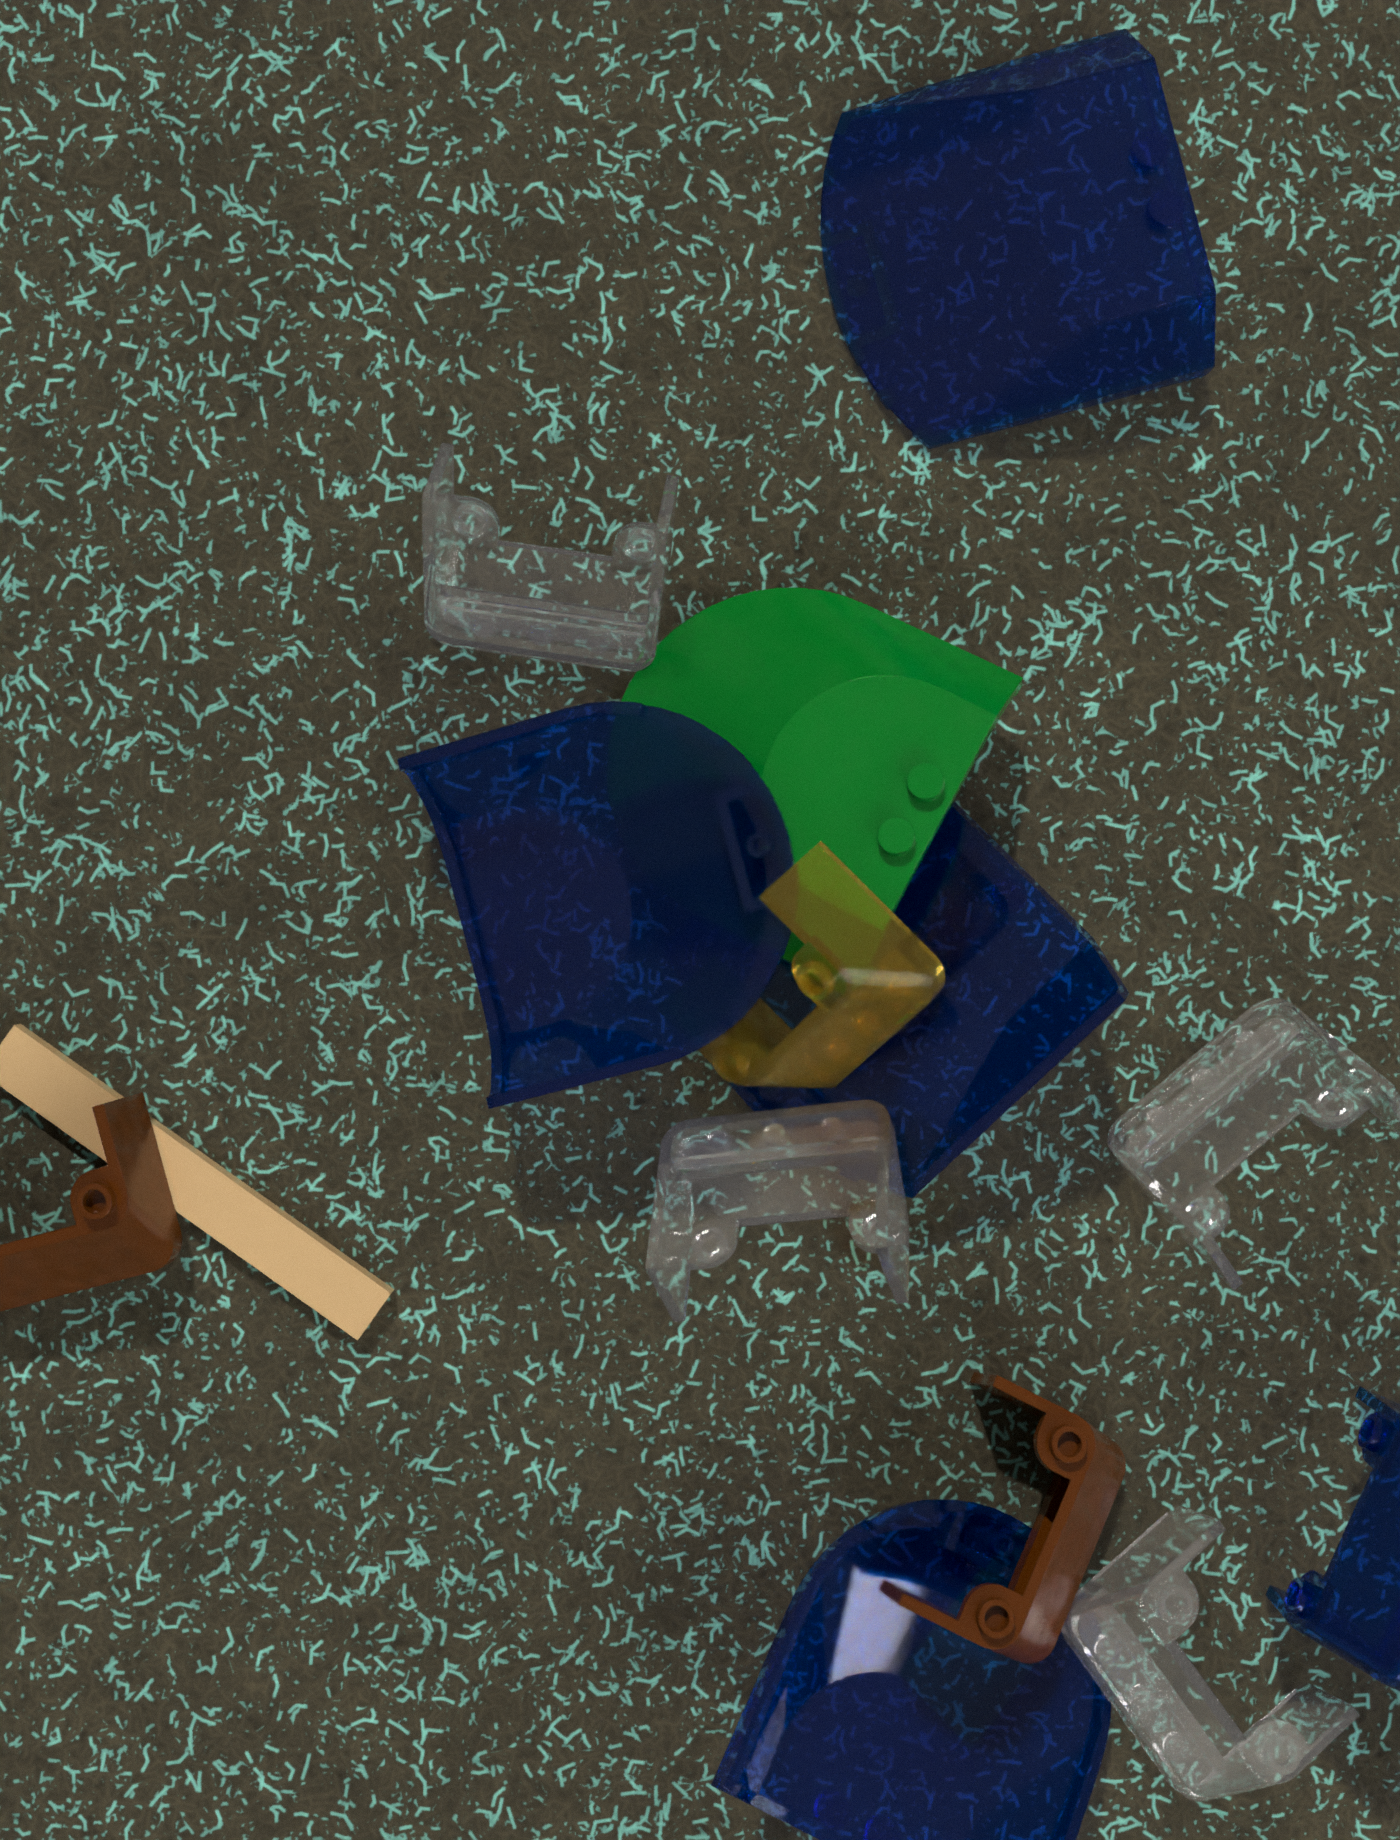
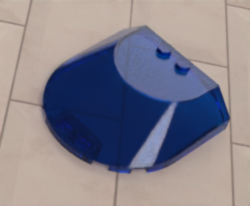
M619 701L586 703L397 759L400 771L404 772L411 780L434 826L447 867L478 985L491 1049V1090L489 1096L485 1097L488 1109L650 1068L682 1058L710 1044L730 1030L755 1005L773 979L791 935L796 909V864L791 837L783 814L759 772L733 745L705 725L680 713L647 706L642 703Z
M932 1499L903 1503L869 1516L848 1529L828 1546L799 1584L786 1610L711 1786L819 1840H1076L1102 1763L1111 1720L1112 1687L1110 1684L1104 1683L1099 1647L1106 1646L1089 1597H1082L1079 1590L1077 1591L1055 1647L1045 1659L1032 1664L1016 1661L981 1647L896 1604L879 1591L883 1579L957 1616L964 1598L974 1587L983 1583H997L1006 1588L1008 1587L1032 1528L1015 1517L995 1508L953 1499Z

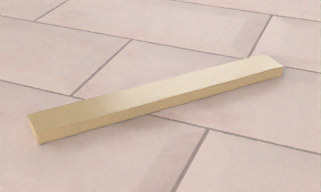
M13 1025L0 1044V1087L107 1162L92 1107L124 1097L24 1025ZM150 1116L175 1211L358 1341L394 1289Z

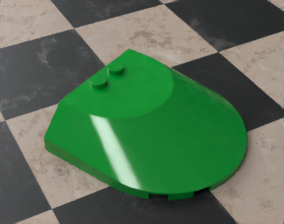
M798 587L758 590L731 597L695 614L669 633L642 662L625 691L613 724L608 765L610 792L621 831L630 849L645 871L680 904L703 918L855 997L860 989L862 979L901 898L993 728L1014 696H1017L1022 687L1023 677L844 595Z

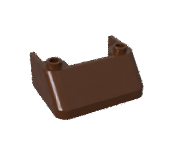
M143 1092L92 1107L108 1165L90 1170L82 1174L75 1181L71 1189L70 1204L76 1225L0 1245V1311L154 1272L168 1265L178 1256L182 1246L181 1229Z
M974 1372L969 1383L1040 1418L1033 1439L1035 1454L1044 1467L1055 1473L1008 1587L1006 1588L997 1583H983L974 1587L964 1598L957 1616L883 1579L879 1591L896 1604L981 1647L1022 1663H1037L1045 1659L1055 1647L1124 1478L1126 1461L1121 1448L1115 1441L1080 1416L998 1375Z

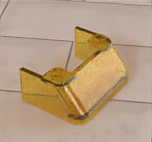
M820 841L759 897L805 944L792 959V973L799 989L817 1007L792 1030L717 956L664 1004L659 1011L714 1066L716 1072L730 1083L748 1087L829 1089L837 1086L927 1006L944 987L946 977L944 968L937 956Z

